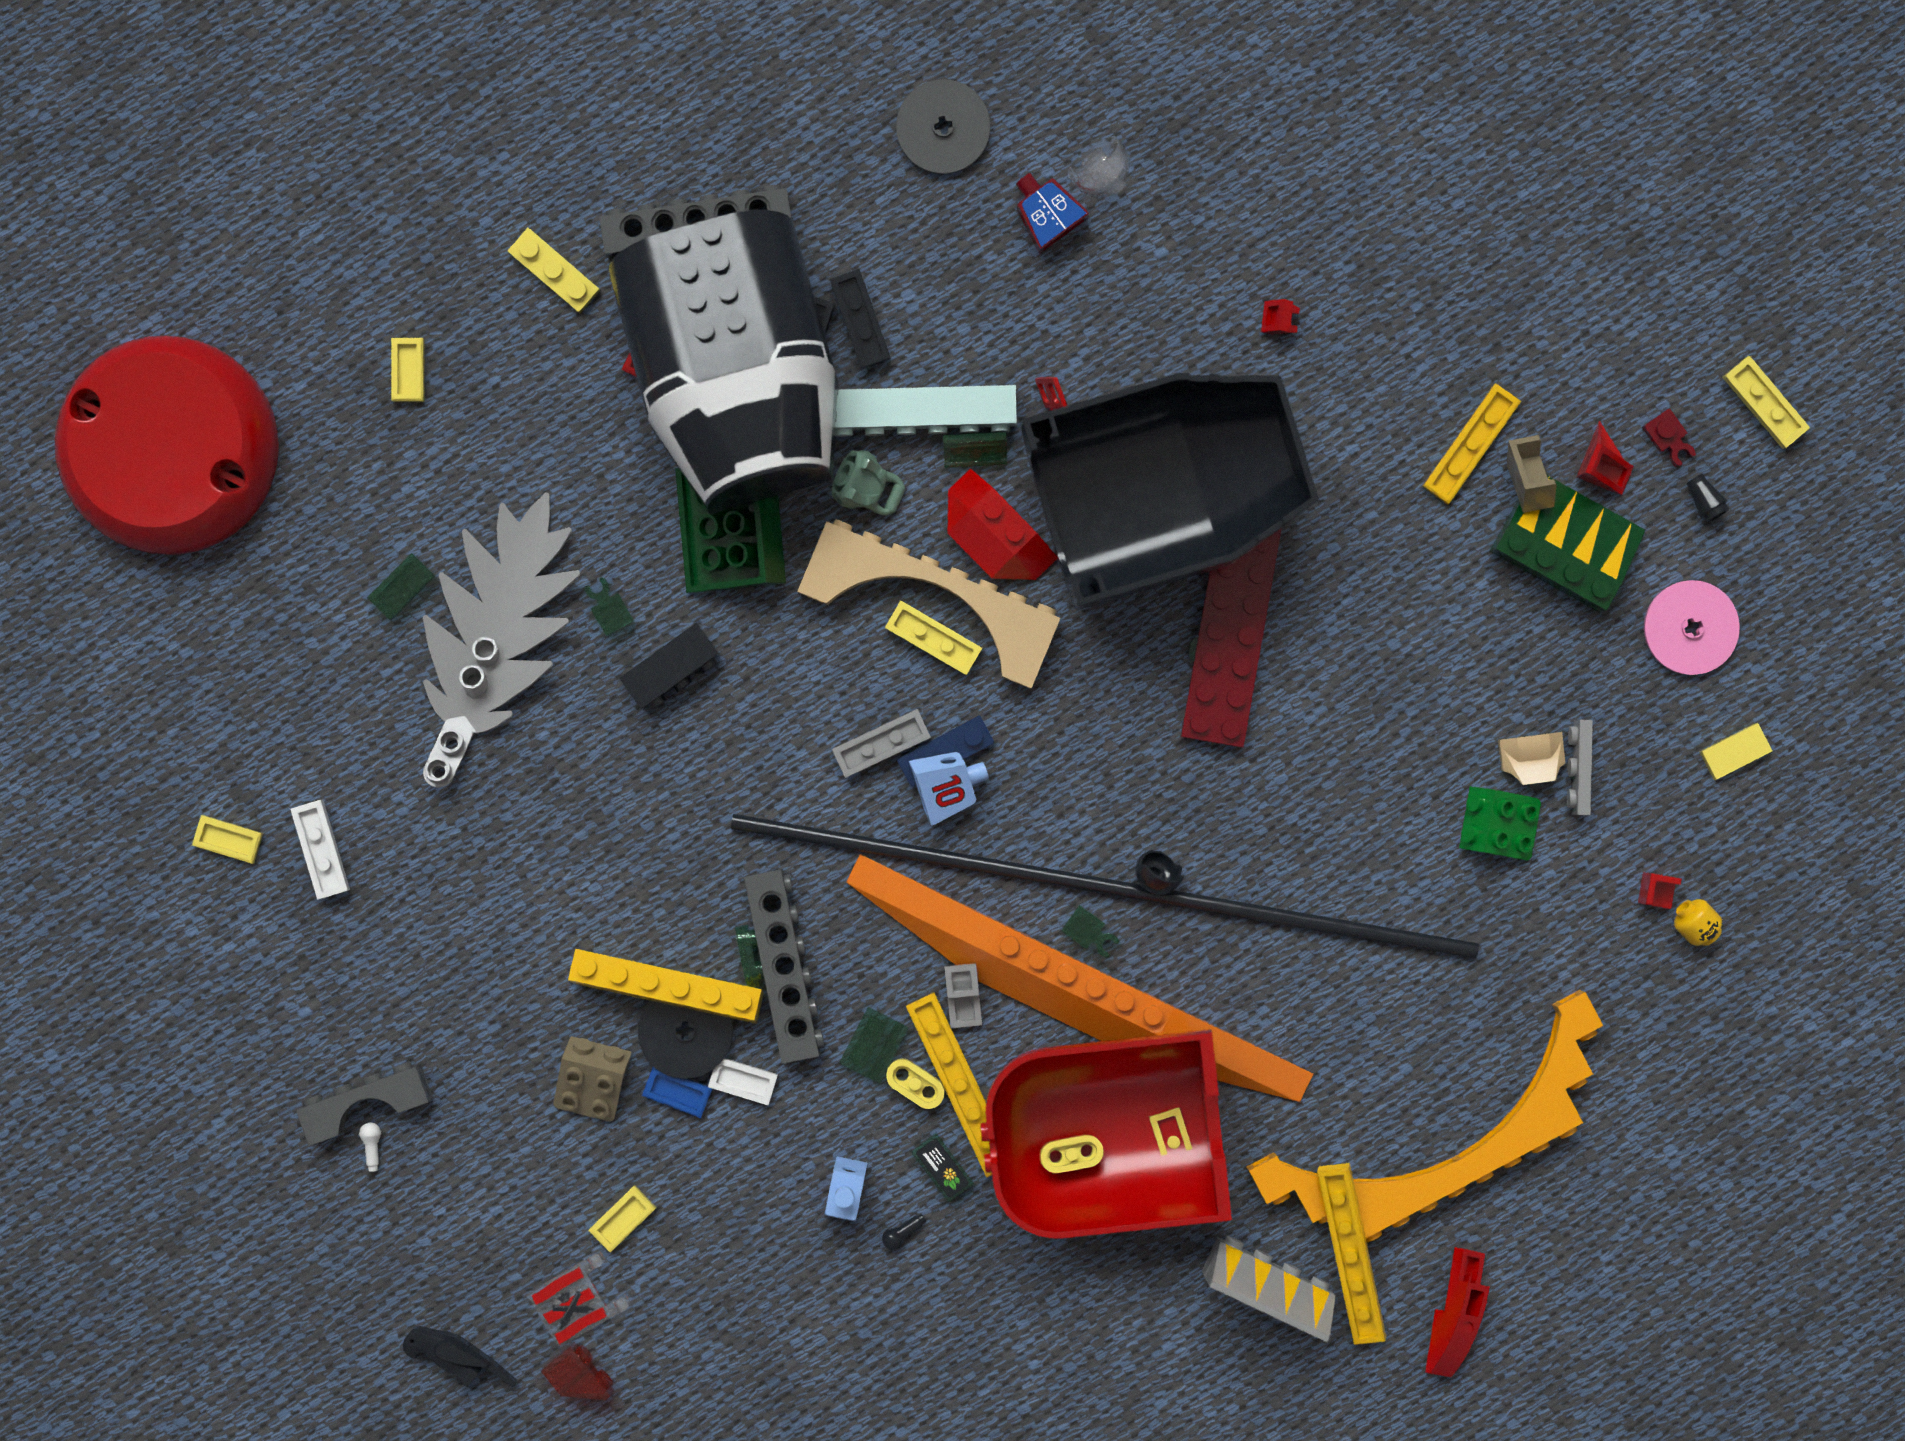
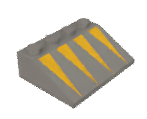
M1227 1236L1225 1240L1217 1237L1202 1269L1209 1287L1328 1342L1335 1303V1294L1329 1289L1330 1284L1316 1276H1313L1311 1280L1300 1276L1302 1271L1288 1263H1284L1283 1267L1271 1262L1273 1257L1261 1250L1256 1249L1253 1254L1243 1249V1242L1231 1236Z

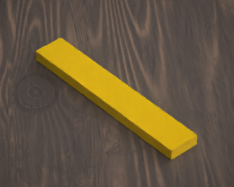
M933 992L906 1005V1008L987 1178L992 1176V1172L986 1173L984 1154L990 1153L989 1141L982 1142L980 1123L986 1122V1101L941 1005Z
M1350 1163L1318 1166L1319 1183L1354 1345L1385 1342L1386 1333Z

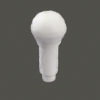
M366 1123L360 1128L359 1136L363 1144H365L368 1170L377 1171L379 1164L377 1143L381 1136V1130L375 1123Z

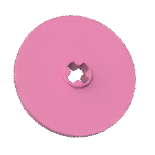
M1682 581L1666 587L1652 600L1645 615L1644 636L1650 652L1664 667L1680 674L1697 675L1718 668L1731 656L1739 638V618L1732 601L1719 588L1702 581ZM1689 619L1692 623L1698 622L1699 628L1695 630L1696 636L1693 633L1685 632L1684 628L1688 626L1687 620Z

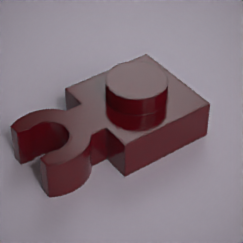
M1670 408L1642 426L1659 453L1668 448L1670 451V461L1675 467L1682 465L1681 460L1678 458L1680 450L1685 451L1690 458L1696 455L1694 448L1690 444L1682 442L1681 438L1688 433Z

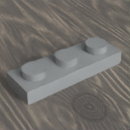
M918 709L835 747L832 751L846 778L931 738Z
M1574 720V726H1570L1568 730V743L1573 745V758H1569L1567 764L1568 776L1572 777V789L1567 791V807L1572 808L1573 815L1591 814L1593 720Z

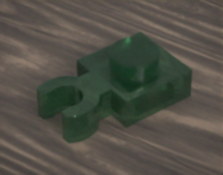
M601 577L599 580L603 585V589L600 593H594L589 585L585 586V592L590 598L598 602V605L591 608L608 637L635 620L619 593L610 597L609 582Z
M1078 905L1061 929L1063 933L1086 949L1093 942L1096 944L1099 954L1107 958L1110 954L1103 949V942L1108 939L1116 944L1120 942L1112 933L1103 934L1100 930L1105 923L1080 905Z

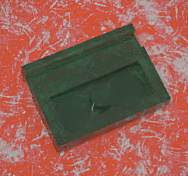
M868 1006L839 1063L880 1084L909 1027Z

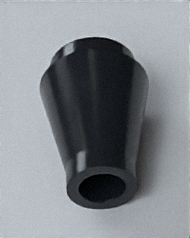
M1703 474L1698 475L1687 483L1700 518L1704 517L1707 523L1717 519L1729 510L1726 504L1728 500Z

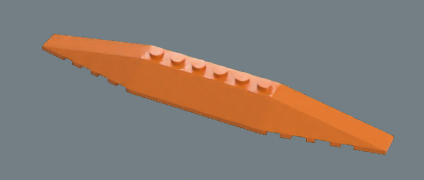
M861 854L846 882L953 964L976 963L977 979L979 982L1100 1041L1211 1029L1213 1033L1217 1081L1300 1102L1313 1076V1073L1120 981Z

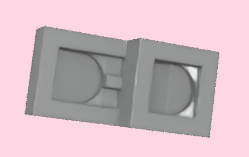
M976 963L944 966L951 1028L982 1025Z

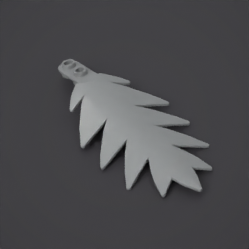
M544 493L529 508L520 522L516 520L504 503L499 505L497 544L500 563L466 529L462 530L465 554L474 584L482 602L443 572L439 573L446 602L455 625L466 644L427 615L423 616L428 648L439 682L446 694L445 696L429 680L423 681L428 699L434 711L445 722L423 769L424 779L432 787L441 788L452 782L474 733L480 734L492 730L513 716L512 711H491L503 706L529 688L553 666L551 661L511 660L528 652L568 625L569 620L567 618H536L526 616L540 609L562 593L580 576L579 570L537 576L560 552L572 533L570 527L548 533L550 523L549 493ZM451 740L458 741L456 748L452 750L447 748ZM437 769H444L445 774L442 777L437 778L434 776Z

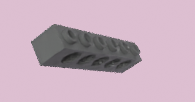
M780 185L762 187V192L750 193L746 189L731 192L730 197L719 198L717 194L704 195L700 197V201L687 203V199H677L669 201V206L656 208V204H644L637 207L638 211L625 212V209H612L606 211V216H599L604 252L608 259L614 258L622 250L642 239L662 233L657 230V226L665 218L674 221L673 228L671 229L673 230L687 226L689 218L694 214H702L705 220L719 217L720 213L725 209L741 212L751 210L757 204H762L767 207V210L784 213L792 219L787 188L781 189ZM633 223L642 225V232L637 237H629L626 234L628 226Z
M782 868L745 876L744 881L781 1063L818 1057L820 1055L819 1048H824L825 1045L822 1030H815L813 1017L818 1016V1009L815 998L809 999L807 986L812 985L809 967L803 968L800 955H805L806 951L803 937L796 936L794 924H799L800 922L796 905L790 906L788 893H793L790 874L784 875ZM769 894H775L781 899V908L776 912L767 910L764 905V900ZM781 925L786 928L788 932L786 941L778 943L771 938L770 932L773 926ZM782 956L791 958L794 962L793 971L787 974L780 972L777 968V960ZM789 987L797 989L800 993V1001L796 1004L785 1002L783 998L785 989ZM802 1019L807 1026L806 1032L802 1035L793 1034L789 1028L790 1021Z

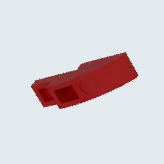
M1454 1248L1445 1310L1435 1309L1425 1373L1452 1378L1468 1354L1480 1327L1490 1288L1489 1286L1480 1285L1485 1253Z

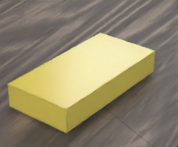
M391 338V401L425 402L424 338Z
M1755 723L1700 751V754L1713 779L1717 780L1772 752V749L1759 724Z
M201 815L192 846L253 864L263 833Z
M634 1185L589 1231L611 1253L657 1207Z

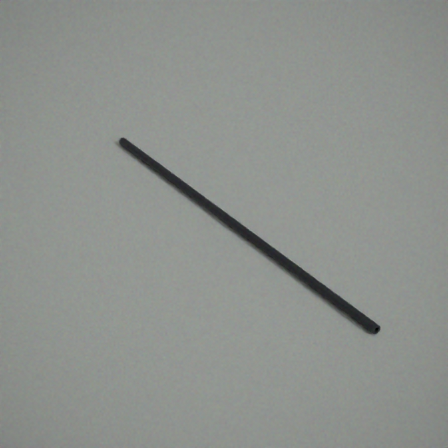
M733 814L731 829L1468 958L1476 959L1479 951V943L1175 890L1166 895H1157L1148 892L1140 884L756 817Z

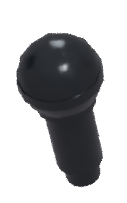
M920 1214L912 1217L898 1228L887 1229L882 1235L883 1245L889 1250L899 1249L905 1238L922 1227L926 1219Z

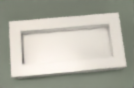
M724 1058L713 1069L708 1087L769 1105L778 1074Z

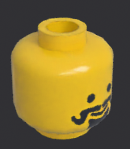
M1702 899L1686 900L1676 909L1677 915L1674 919V926L1691 945L1708 946L1719 938L1722 932V918L1707 901Z

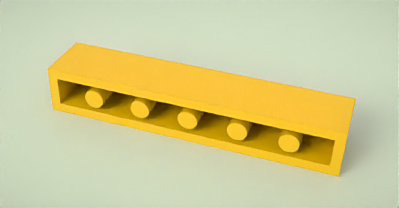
M575 949L568 980L573 984L756 1024L764 995L762 989L579 949Z

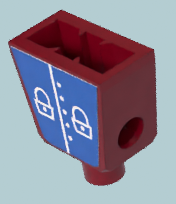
M1029 173L1016 183V186L1025 196L1017 204V212L1039 254L1088 219V211L1053 178L1040 186L1033 175Z

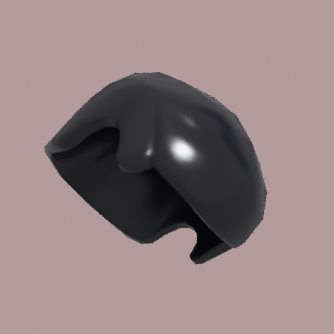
M1150 850L1142 854L1137 860L1135 867L1136 877L1141 887L1152 894H1169L1184 879L1181 876L1182 866L1175 865L1173 860L1161 851Z

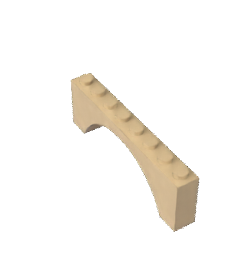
M835 519L832 524L826 521L797 591L799 594L829 605L846 591L874 580L906 578L939 586L964 601L988 628L998 651L1002 677L1029 689L1032 688L1060 621V618L1055 616L1057 610L1040 603L1035 608L1026 604L1027 598L1010 591L1009 595L1006 596L996 592L998 586L981 579L980 583L977 584L967 580L969 574L952 567L950 572L938 568L940 562L923 555L921 560L909 556L911 550L893 543L892 548L880 544L882 538L864 531L863 536L851 532L853 526Z

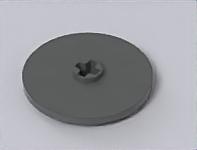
M947 79L929 81L915 88L903 101L896 121L897 138L906 157L922 170L934 174L956 173L971 166L984 152L990 135L988 110L980 96L965 84ZM940 119H945L946 124H952V127L948 128L947 134H942L941 130H935L934 128L939 125Z

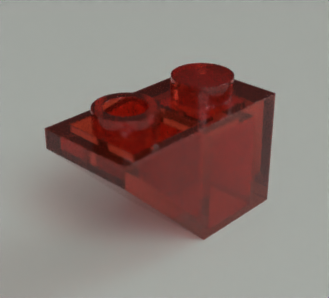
M572 1342L541 1370V1373L560 1396L607 1400L614 1391L611 1387L613 1381L603 1369L598 1371L591 1363L593 1357L588 1349L583 1345L578 1347L575 1342Z

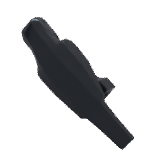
M415 1326L404 1339L403 1350L407 1356L416 1359L418 1353L426 1352L440 1368L449 1373L456 1374L460 1385L468 1387L482 1368L488 1369L511 1387H515L517 1384V1379L494 1359L458 1334L424 1326Z

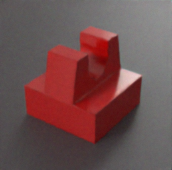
M1286 299L1264 301L1261 332L1266 334L1297 333L1298 326L1291 325L1292 315L1299 314L1300 308L1293 305V301Z

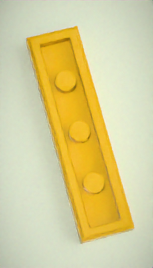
M1495 383L1422 487L1448 505L1521 401Z

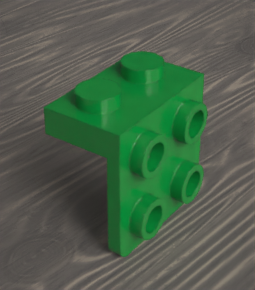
M1470 786L1459 848L1529 860L1532 857L1541 801L1534 797Z

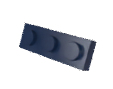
M979 715L898 758L897 761L910 786L913 787L916 783L909 761L953 752L960 753L962 759H965L995 742Z

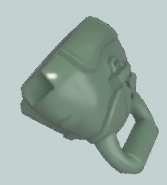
M853 450L843 458L834 478L831 494L842 507L849 509L865 507L876 514L886 516L896 512L906 489L902 479L894 473L884 470L877 462V458L869 451ZM886 482H893L895 484L883 508L879 505L878 501L885 490Z

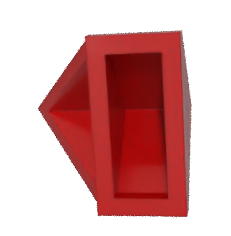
M1599 420L1577 477L1622 495L1634 466L1623 458Z

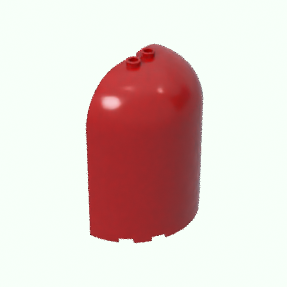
M1212 1030L1043 1047L1027 1051L1006 1064L991 1085L986 1102V1122H981L980 1128L982 1142L989 1141L990 1153L984 1154L986 1173L992 1172L996 1197L1007 1216L1019 1227L1032 1234L1056 1239L1231 1221L1226 1158L1223 1151L1218 1106L1219 1091ZM1179 1107L1192 1149L1186 1150L1176 1117L1172 1116L1157 1121L1167 1150V1155L1161 1156L1149 1116ZM1080 1135H1092L1103 1146V1157L1093 1167L1052 1173L1046 1170L1040 1162V1151L1049 1141ZM1171 1136H1177L1180 1140V1145L1176 1149L1170 1148L1167 1144V1140ZM1082 1146L1081 1154L1089 1156L1092 1152L1091 1146ZM1055 1150L1050 1153V1160L1052 1162L1060 1160L1061 1154L1059 1151Z

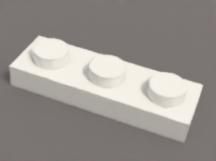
M318 800L291 808L290 810L317 900L350 890L324 801Z

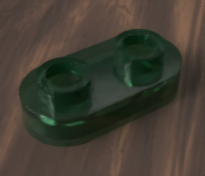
M748 924L736 926V938L746 985L753 988L761 986L760 980L764 979L761 960L756 961L754 949L758 948L755 930H750Z

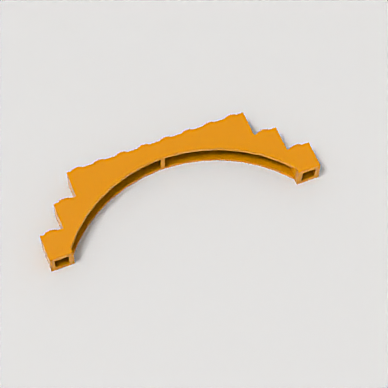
M1578 990L1552 1004L1555 1010V1017L1542 1062L1524 1094L1497 1127H1494L1482 1139L1458 1155L1429 1168L1399 1176L1377 1179H1353L1367 1243L1382 1235L1381 1230L1391 1225L1393 1228L1407 1223L1410 1220L1409 1215L1419 1210L1421 1213H1425L1438 1205L1437 1201L1447 1195L1449 1198L1460 1195L1466 1190L1465 1186L1476 1180L1477 1183H1481L1490 1179L1494 1175L1492 1171L1502 1166L1510 1168L1522 1161L1520 1156L1530 1151L1535 1154L1550 1146V1140L1558 1136L1563 1139L1578 1131L1576 1127L1581 1125L1583 1121L1566 1089L1575 1090L1582 1087L1588 1082L1586 1078L1593 1075L1576 1040L1579 1039L1580 1042L1591 1039L1598 1034L1596 1029L1603 1026L1586 992ZM1274 1152L1247 1166L1266 1204L1271 1202L1274 1205L1280 1204L1291 1197L1289 1193L1294 1190L1312 1223L1318 1221L1322 1224L1328 1221L1318 1173L1303 1170L1280 1161Z

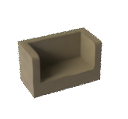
M1539 435L1509 440L1507 467L1523 513L1554 507L1556 482L1554 479L1548 480L1540 457L1541 439Z

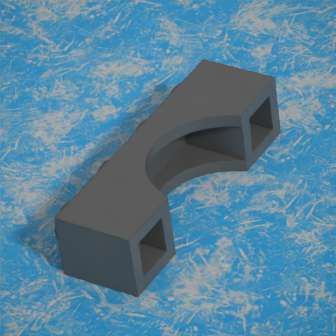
M409 1061L393 1067L394 1074L382 1077L381 1072L363 1078L364 1084L353 1088L351 1083L333 1089L334 1095L323 1099L322 1095L318 1094L303 1100L305 1106L297 1109L296 1112L308 1145L319 1143L345 1132V1121L348 1112L359 1100L368 1098L379 1099L391 1105L398 1113L433 1100L421 1064L412 1067Z

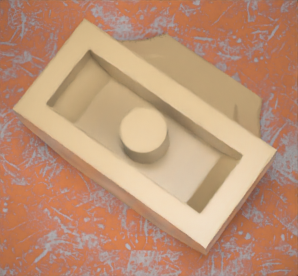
M1562 732L1498 740L1501 770L1511 773L1522 785L1556 781L1560 767L1565 764Z

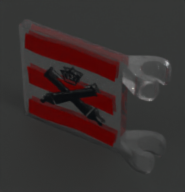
M601 1251L595 1252L526 1294L558 1349L606 1320L627 1310L631 1305V1300L626 1294L606 1305L588 1273L600 1267L606 1260Z

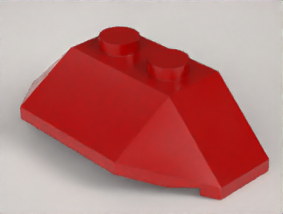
M971 468L948 489L947 534L991 579L1036 580L1057 560L1055 553L1039 534L990 484Z

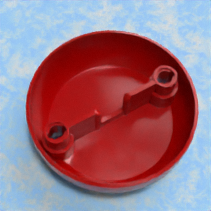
M163 335L143 337L118 345L99 356L84 369L68 391L59 412L55 431V456L59 476L75 508L86 521L113 541L131 549L152 554L175 555L192 553L216 545L235 534L260 508L274 480L278 463L279 442L277 425L273 410L259 383L247 369L225 352L204 342L185 337ZM100 402V408L93 405ZM91 412L96 414L94 418L92 417ZM241 472L244 480L233 474ZM231 482L239 485L240 487L233 488Z

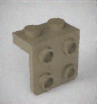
M571 1036L561 1059L554 1106L561 1110L608 1122L613 1121L617 1112L623 1078L632 1052L620 1049L619 1047Z

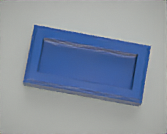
M653 1067L642 1096L701 1118L713 1088H709L707 1085L692 1079H679L668 1076Z

